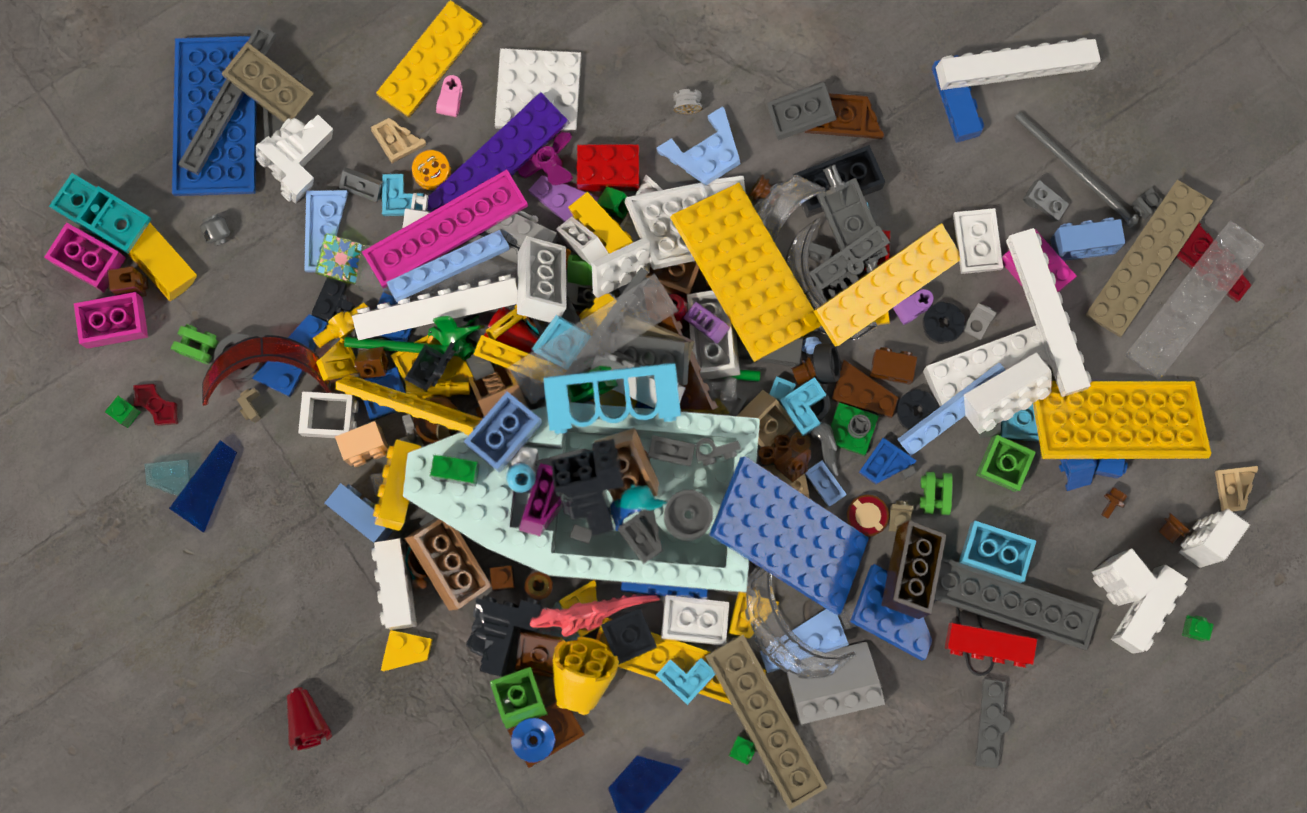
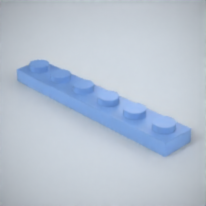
M498 230L387 281V286L396 302L401 301L508 251L509 245L501 231Z
M1000 362L899 437L898 441L910 456L915 454L965 416L964 394L1004 372L1005 368Z

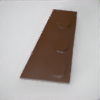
M843 360L840 378L836 383L832 400L892 418L898 397Z

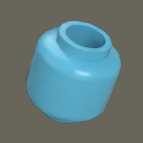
M516 463L509 467L506 473V481L512 490L521 493L526 492L535 484V473L527 464Z

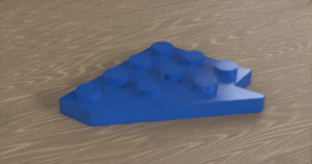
M876 564L871 565L850 622L917 659L925 660L932 643V638L924 618L917 619L881 606L888 571Z

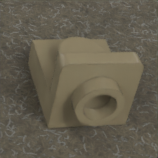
M896 501V504L890 506L888 532H896L897 526L909 520L911 521L913 506H909L908 502Z

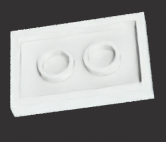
M995 208L954 212L953 218L957 248L960 256L961 274L1002 270L1003 262Z
M644 237L592 262L593 294L599 298L630 283L641 267L650 273V242Z
M666 595L661 639L725 645L729 602Z

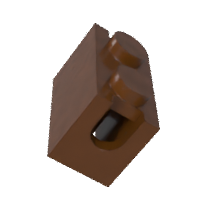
M133 266L108 270L110 291L116 296L136 292L141 297L147 296L145 290L149 288L148 280Z
M880 347L873 354L870 377L911 385L914 379L917 357L912 356L911 352L900 351V353H895L890 348Z

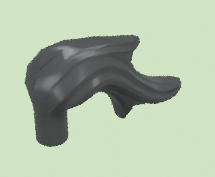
M820 422L821 424L810 432V436L812 438L818 437L823 452L822 458H824L825 465L831 474L837 477L838 468L835 457L837 446L833 431L829 424Z

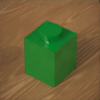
M606 187L597 203L608 215L624 220L629 212L625 204V199L628 196L624 192Z
M117 396L105 413L121 425L129 428L141 411L122 397Z

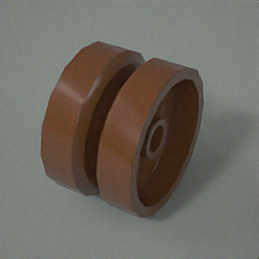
M434 395L424 398V400L457 410L455 404L444 396ZM413 417L415 429L421 438L430 443L439 441L436 434L438 424L431 423L423 418ZM449 429V433L452 436L457 434L458 430Z

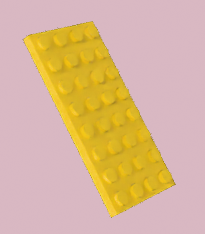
M740 183L672 214L670 217L754 362L822 326L814 314V309Z
M1051 381V393L1045 399H1039L1033 403L1042 459H1209L1212 455L1195 381H1091V386L1088 389L1064 397L1061 396L1057 382Z

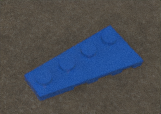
M309 314L288 338L307 346L315 352L317 345L313 337L325 330L328 323ZM285 340L274 353L297 359L308 365L313 356L310 350L290 340ZM271 356L252 379L291 397L306 366L291 359Z
M622 582L621 586L622 592L658 596L670 595L705 600L708 590Z

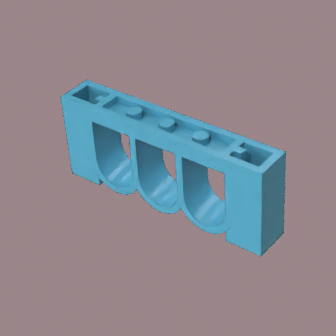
M675 363L544 377L549 431L554 430L555 434L567 433L568 429L572 428V424L580 427L592 425L598 416L608 423L622 422L629 412L639 420H648L658 414L659 419L663 418L664 422L676 421V417L681 416ZM654 375L656 406L650 413L640 414L632 408L628 378ZM624 378L626 409L620 416L609 417L601 410L598 381ZM593 382L596 411L590 419L585 421L574 418L570 411L567 385Z

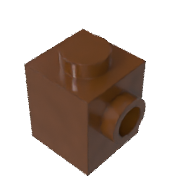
M378 347L359 350L354 365L356 371H359L361 378L365 379L386 376L389 361L384 348Z

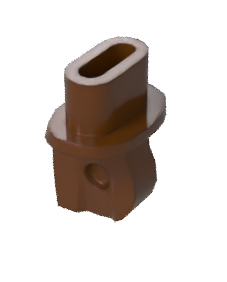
M1112 487L1109 494L1104 495L1109 502L1101 515L1108 519L1116 506L1124 508L1123 502L1127 495Z

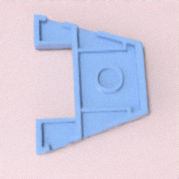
M723 106L707 116L709 122L717 131L709 138L685 153H682L672 138L656 148L661 156L664 155L670 159V162L679 165L688 174L705 185L740 165L738 152Z

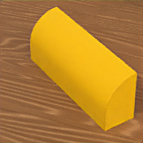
M151 223L148 224L128 254L169 301L185 292L196 279L197 274Z

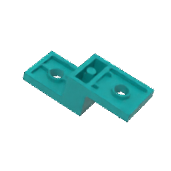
M71 173L49 205L51 209L100 239L104 238L128 254L152 220L149 216L99 186L96 188ZM82 196V204L74 205V199ZM126 220L127 226L122 230H118V222Z

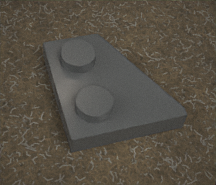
M642 510L618 527V531L643 565L662 552L655 510Z

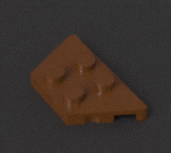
M829 93L837 120L805 131V133L873 139H883L884 133L877 122L875 112L872 111L868 96Z

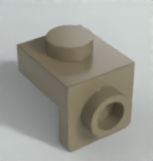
M255 388L246 389L240 394L241 397L237 399L242 407L240 412L246 420L250 419L254 423L262 419L251 401L261 395Z

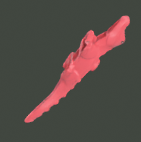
M645 594L639 596L632 595L630 597L622 596L618 599L612 598L607 601H593L584 604L576 603L569 609L544 608L540 616L531 620L530 626L533 628L561 627L562 635L567 637L576 633L578 629L586 628L590 631L601 626L603 619L624 608L659 601L660 597L658 595Z

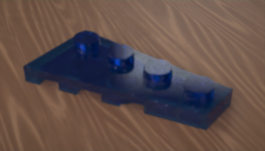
M219 440L168 509L204 533L237 452Z

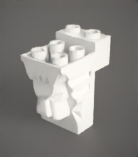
M319 115L310 120L307 125L296 118H288L281 129L276 130L271 138L267 136L256 145V160L263 167L268 166L273 171L272 175L281 182L282 196L289 202L292 200L294 203H297L306 194V191L313 187L314 177L303 167L332 139L333 128Z

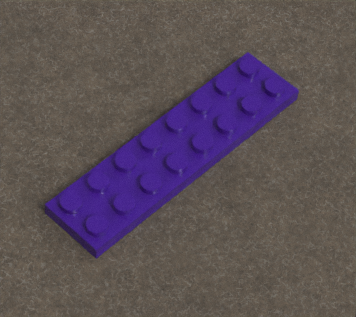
M540 92L428 196L427 210L433 212L505 170H508L512 176L539 149L560 132L569 121Z

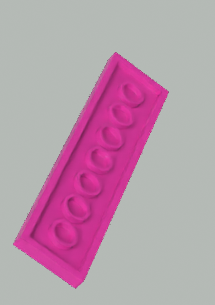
M505 170L365 249L362 253L384 289L387 287V281L435 260L528 207V204L508 170Z

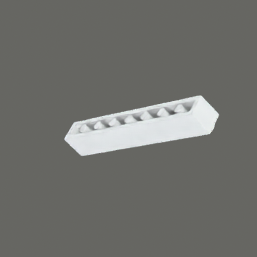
M1081 38L1075 42L1064 40L1052 45L1043 43L1037 47L1026 45L1014 50L1005 48L999 52L988 50L977 55L967 53L961 57L946 56L938 63L936 71L940 88L945 90L1093 70L1101 60L1096 40Z
M1034 228L1010 235L1006 241L1061 396L1064 397L1084 391L1091 386V376L1084 369L1083 354L1077 349L1076 335L1069 327V315L1066 311L1064 312L1061 293L1057 292L1054 285L1056 284L1055 276L1049 271L1047 254L1043 253L1040 246L1042 245L1041 237L1038 233L1036 234Z
M511 274L498 277L499 281L495 282L486 279L479 281V285L473 287L470 286V283L458 286L456 291H450V288L439 290L438 295L430 296V293L418 295V299L412 301L408 297L398 301V304L390 305L389 302L378 304V308L370 310L369 307L357 309L358 313L352 316L357 338L362 340L434 323L433 318L451 316L452 318H458L517 304V276L511 278Z

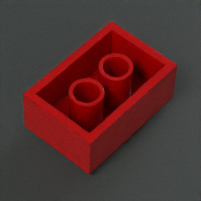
M577 145L578 190L604 191L606 187H610L618 191H639V145Z

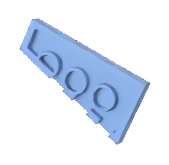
M347 190L306 191L305 272H318L319 266L325 267L324 272H327L328 266L322 263L328 260L321 257L326 255L324 249L330 250L327 244L333 245L334 240H336L348 196ZM327 234L333 236L332 242L326 241Z
M827 609L788 633L800 646L818 656L848 645L838 615ZM785 635L766 648L772 653L789 638ZM791 640L773 654L786 667L813 658V656L798 648V645ZM764 649L760 651L767 673L782 668L772 659V654L766 653Z

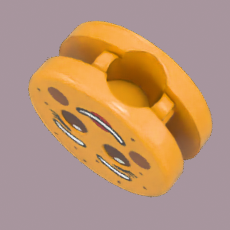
M426 150L418 154L414 159L412 174L420 187L434 191L451 176V167L448 159L441 152Z

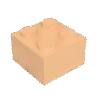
M375 421L335 436L343 460L350 466L354 465V467L366 464L368 459H380L386 456L389 448L382 428Z

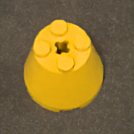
M577 637V640L567 642L562 640L556 645L553 654L555 697L558 707L576 711L582 715L589 714L590 710L596 707L616 675L619 664L618 657L607 650L608 646L592 638Z

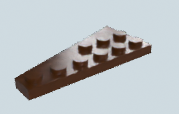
M664 285L644 286L643 293L649 322L683 336L680 331L683 329L680 321H676L673 315L674 307ZM693 350L688 364V383L681 385L685 387L680 401V409L718 408L716 402H712L708 394L709 386L703 382L700 376L701 368Z

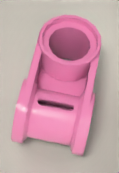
M450 75L444 79L437 102L436 113L452 117L458 116L463 87L457 76ZM453 84H456V87H454L453 90H450L449 87H452Z

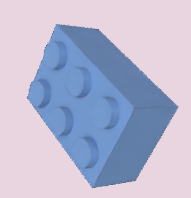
M1105 218L1097 223H1093L1092 220L1080 223L1081 225L1075 226L1072 223L1063 224L1050 238L1052 248L1063 261L1113 255L1125 244L1121 219L1114 220V218Z
M506 392L464 440V443L500 473L541 426L542 421L509 392Z
M340 483L326 500L325 504L373 543L386 541L394 529L375 525L376 517L373 516L375 504L366 497L363 500L359 497L362 494L350 484L345 487Z

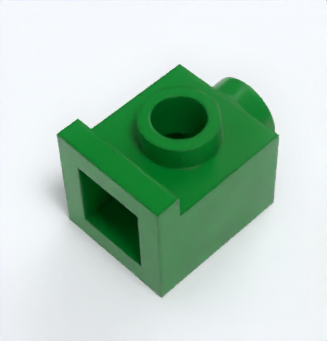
M1186 615L1182 636L1201 642L1210 641L1214 624L1209 623L1205 617Z
M737 736L728 756L748 765L756 750L753 745L754 743Z

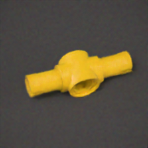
M363 302L350 312L344 313L342 311L328 321L327 328L313 337L316 345L321 348L334 338L342 339L355 329L352 316L358 313L357 309L368 306Z

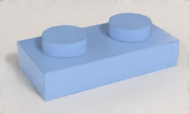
M820 461L805 473L828 507L847 495L823 461Z

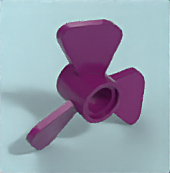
M569 132L559 133L555 137L552 147L545 146L539 149L536 155L518 170L520 176L527 178L538 170L543 169L548 174V181L552 185H560L573 179L572 174L562 167V160L557 154L571 140L572 135Z

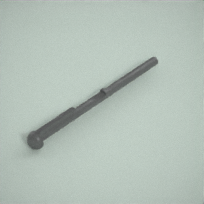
M1019 112L1015 116L1028 131L1127 221L1126 226L1133 227L1138 223L1139 217L1137 213L1133 215L1025 115Z

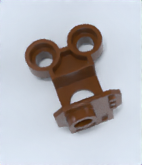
M787 435L776 436L774 448L764 446L758 452L759 461L762 464L771 465L774 463L775 469L792 483L808 471L811 450L805 449L793 458L791 439Z

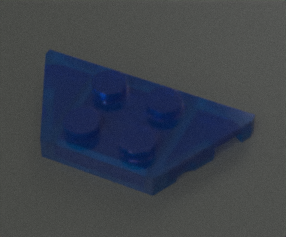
M637 755L608 787L617 813H645L682 769Z

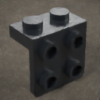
M451 341L444 354L424 344L405 380L426 392L431 385L435 387L455 353L452 349L455 343Z

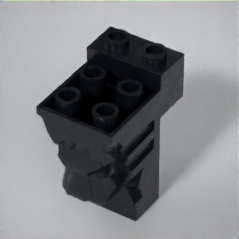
M614 438L592 443V451L551 460L554 490L557 496H561L564 514L569 515L573 520L586 518L592 536L614 531L607 490L624 487L620 458Z
M483 596L482 599L476 598L473 613L475 621L466 646L471 652L482 657L481 672L499 677L505 676L517 628L536 633L539 631V628L530 626V622L533 618L540 616L541 611L544 609L540 605L541 602L527 598L526 601L521 600L519 608H517L518 605L515 603L504 601L503 604H499L495 598Z

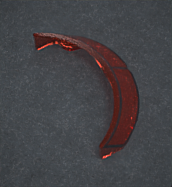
M277 335L254 336L231 345L214 360L202 382V405L206 406L209 404L211 394L229 374L241 367L258 362H282L298 367L315 378L327 393L332 391L331 381H323L316 363L320 357L304 344Z

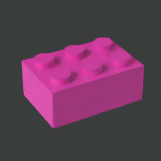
M67 222L44 257L52 264L103 293L109 286L108 270L119 269L126 259L117 250Z
M1040 235L1042 240L1041 249L1043 253L1047 254L1049 271L1054 274L1056 284L1054 285L1057 292H1060L1077 276ZM1009 250L1002 257L1003 265L1022 286Z
M136 292L74 303L79 344L86 349L148 338L143 298Z

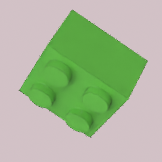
M999 435L992 436L976 476L1013 492L1020 491L1036 452Z
M531 667L490 681L501 719L506 729L518 725L523 720L547 715Z

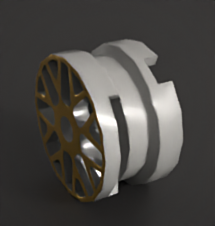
M690 89L679 90L678 94L677 92L673 93V100L676 102L674 111L676 113L693 114L702 110V105L700 104L701 92L695 89L692 92Z

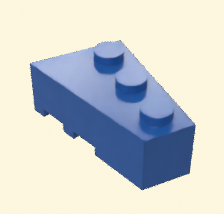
M1060 459L1062 465H1059L1060 472L1065 471L1068 480L1065 485L1067 491L1091 484L1095 468L1097 467L1096 459Z

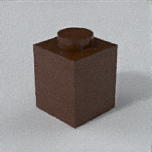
M512 566L490 568L493 591L515 589Z

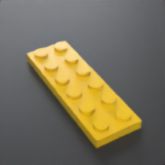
M450 0L378 89L376 94L410 118L483 26L482 22Z

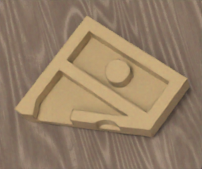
M390 118L371 127L372 133L391 163L426 146L425 140L422 138L418 139L411 134V131L398 126Z

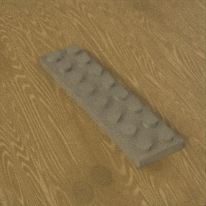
M1176 180L1085 316L1121 338L1207 212L1213 200Z
M744 635L707 654L705 657L752 743H754V747L788 809L791 810L826 789L825 782Z

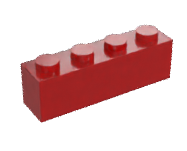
M949 623L945 649H950V654L963 656V652L971 653V658L984 660V656L993 658L992 662L1005 664V661L1008 660L1014 662L1013 666L1026 668L1027 664L1033 665L1037 639Z

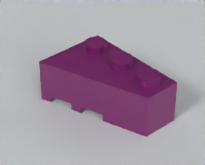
M542 463L539 464L535 484L531 489L519 531L539 537L563 508L561 496H557L554 490L552 466Z

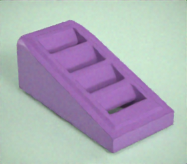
M697 302L693 304L683 317L684 320L715 343H719L730 328L724 321ZM699 311H702V312L700 313V315H699V316L696 318V320L694 321L693 319L696 317V315L699 313Z

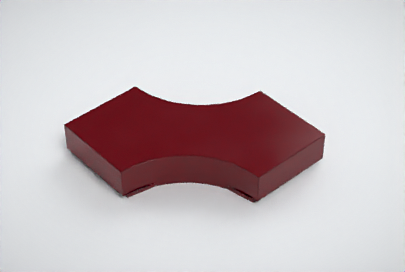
M155 384L133 385L134 406L147 409L152 414L155 425L178 424L177 403L163 400L159 396Z

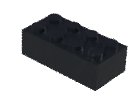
M870 145L793 174L792 178L801 176L819 185L816 186L802 178L792 180L798 198L815 189L826 188L813 192L800 201L807 218L823 212L817 195L829 190V187H831L823 169L834 164L842 181L847 182L856 178L863 196L883 189L885 179Z

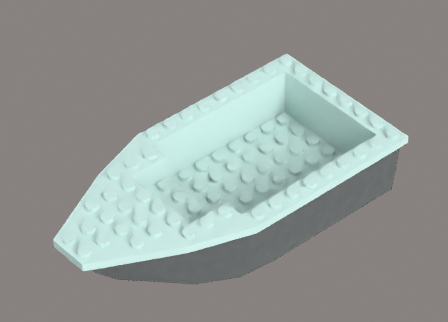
M569 402L571 414L578 420H588L596 411L595 404ZM600 405L603 413L609 417L620 416L626 409V407ZM547 406L530 410L541 419L542 424L523 447L537 449L538 460L580 449L592 450V443L595 440L633 428L636 429L641 443L648 454L653 435L696 445L699 440L709 438L714 441L716 447L739 441L741 450L737 452L738 456L726 460L724 457L716 459V463L704 466L703 463L698 464L696 445L691 467L650 458V463L659 481L657 496H654L655 498L666 500L668 503V500L675 493L683 490H695L702 493L710 501L713 508V520L708 531L702 537L693 541H682L673 537L667 531L664 524V510L667 504L655 509L654 513L656 523L658 524V535L661 541L662 552L644 565L620 532L616 531L614 521V531L592 536L589 544L570 537L574 525L589 529L587 519L573 520L569 515L564 514L563 508L540 537L519 531L531 489L522 493L512 490L507 484L506 473L509 467L512 466L513 458L499 473L464 443V440L469 436L464 434V432L409 452L407 455L403 490L404 498L485 548L549 576L746 592L749 560L711 537L709 533L740 457L746 456L755 463L757 461L760 418L680 412L681 416L676 417V421L664 422L663 418L659 419L658 414L648 420H639L629 412L622 422L608 423L598 416L592 425L580 427L572 424V428L568 429L567 433L555 434L554 430L549 431ZM633 408L640 414L650 413L653 410ZM703 444L699 448L700 452L704 455L712 452V448L708 444ZM433 455L478 462L480 467L476 487L433 480L430 477ZM607 490V495L611 505L613 499L609 493V490ZM686 511L684 514L687 519L693 517L690 515V511ZM635 512L632 515L625 518L624 523L640 512Z

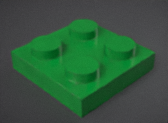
M839 402L831 424L836 446L865 456L879 416ZM856 415L866 416L871 423V428L867 435L860 439L852 437L848 432V424Z

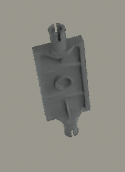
M834 164L823 169L831 187H829V190L818 194L817 198L841 251L875 228L876 224L856 178L847 182L842 181ZM885 247L863 261L867 273L878 266V259L888 255Z

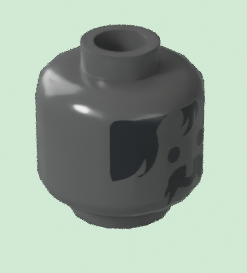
M216 214L202 220L203 223L200 225V230L206 243H214L215 246L227 242L225 238L229 237L231 232L224 217H219Z

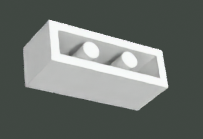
M570 217L556 229L566 245L591 266L592 262L609 254L599 238L573 217Z

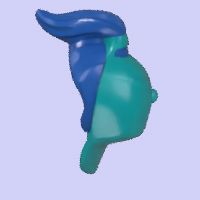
M631 485V488L623 493L622 498L614 500L610 505V512L616 526V531H618V527L623 525L624 519L633 513L640 512L642 509H658L667 504V501L655 498L647 486Z

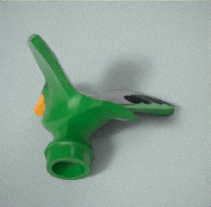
M466 315L458 318H452L451 316L433 318L436 326L428 331L427 343L432 344L436 338L444 347H448L452 341L455 343L453 347L457 350V356L464 361L475 352L473 344L467 343L466 338L472 332L483 329L485 326H469L476 319H479V315Z

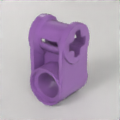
M922 289L894 306L893 310L903 325L908 324L931 307L933 295L930 291ZM920 297H921L922 299H925V298L928 299L927 302H926V304H925L924 302H922V303L919 302Z

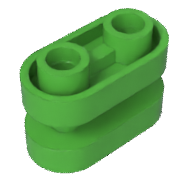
M186 324L185 327L180 326L177 334L182 337L181 342L173 341L170 349L209 365L212 356L207 354L209 348L216 349L219 343L216 340L217 336L207 331L204 334L199 333L196 327ZM193 341L201 344L200 349L197 350L188 346L189 342Z
M926 472L925 476H921V488H924V497H920V509H923L924 514H933L934 508H940L941 515H950L952 506V473H943L942 479H935V472ZM935 487H941L940 500L935 499Z

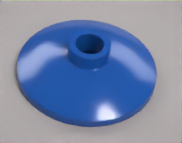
M529 718L523 720L515 727L511 737V744L519 758L527 762H538L548 757L552 752L555 736L548 723L538 718ZM531 736L537 737L538 741L536 744L530 743Z

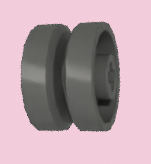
M683 490L675 493L668 500L664 510V524L667 531L673 537L682 541H693L702 537L708 531L713 520V508L710 501L702 493L695 490ZM686 511H690V515L693 517L687 519L684 514Z

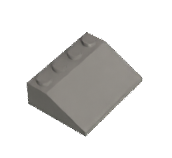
M867 642L842 647L819 655L829 659H844L854 656L851 660L827 661L813 657L787 666V668L797 673L808 676L832 674L822 678H806L786 670L799 725L885 705L881 685Z

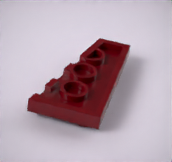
M1199 222L1176 258L1235 302H1239L1251 287V284L1235 264L1233 265L1229 261L1225 252L1222 249L1220 250L1213 241L1214 239L1209 233L1205 232Z

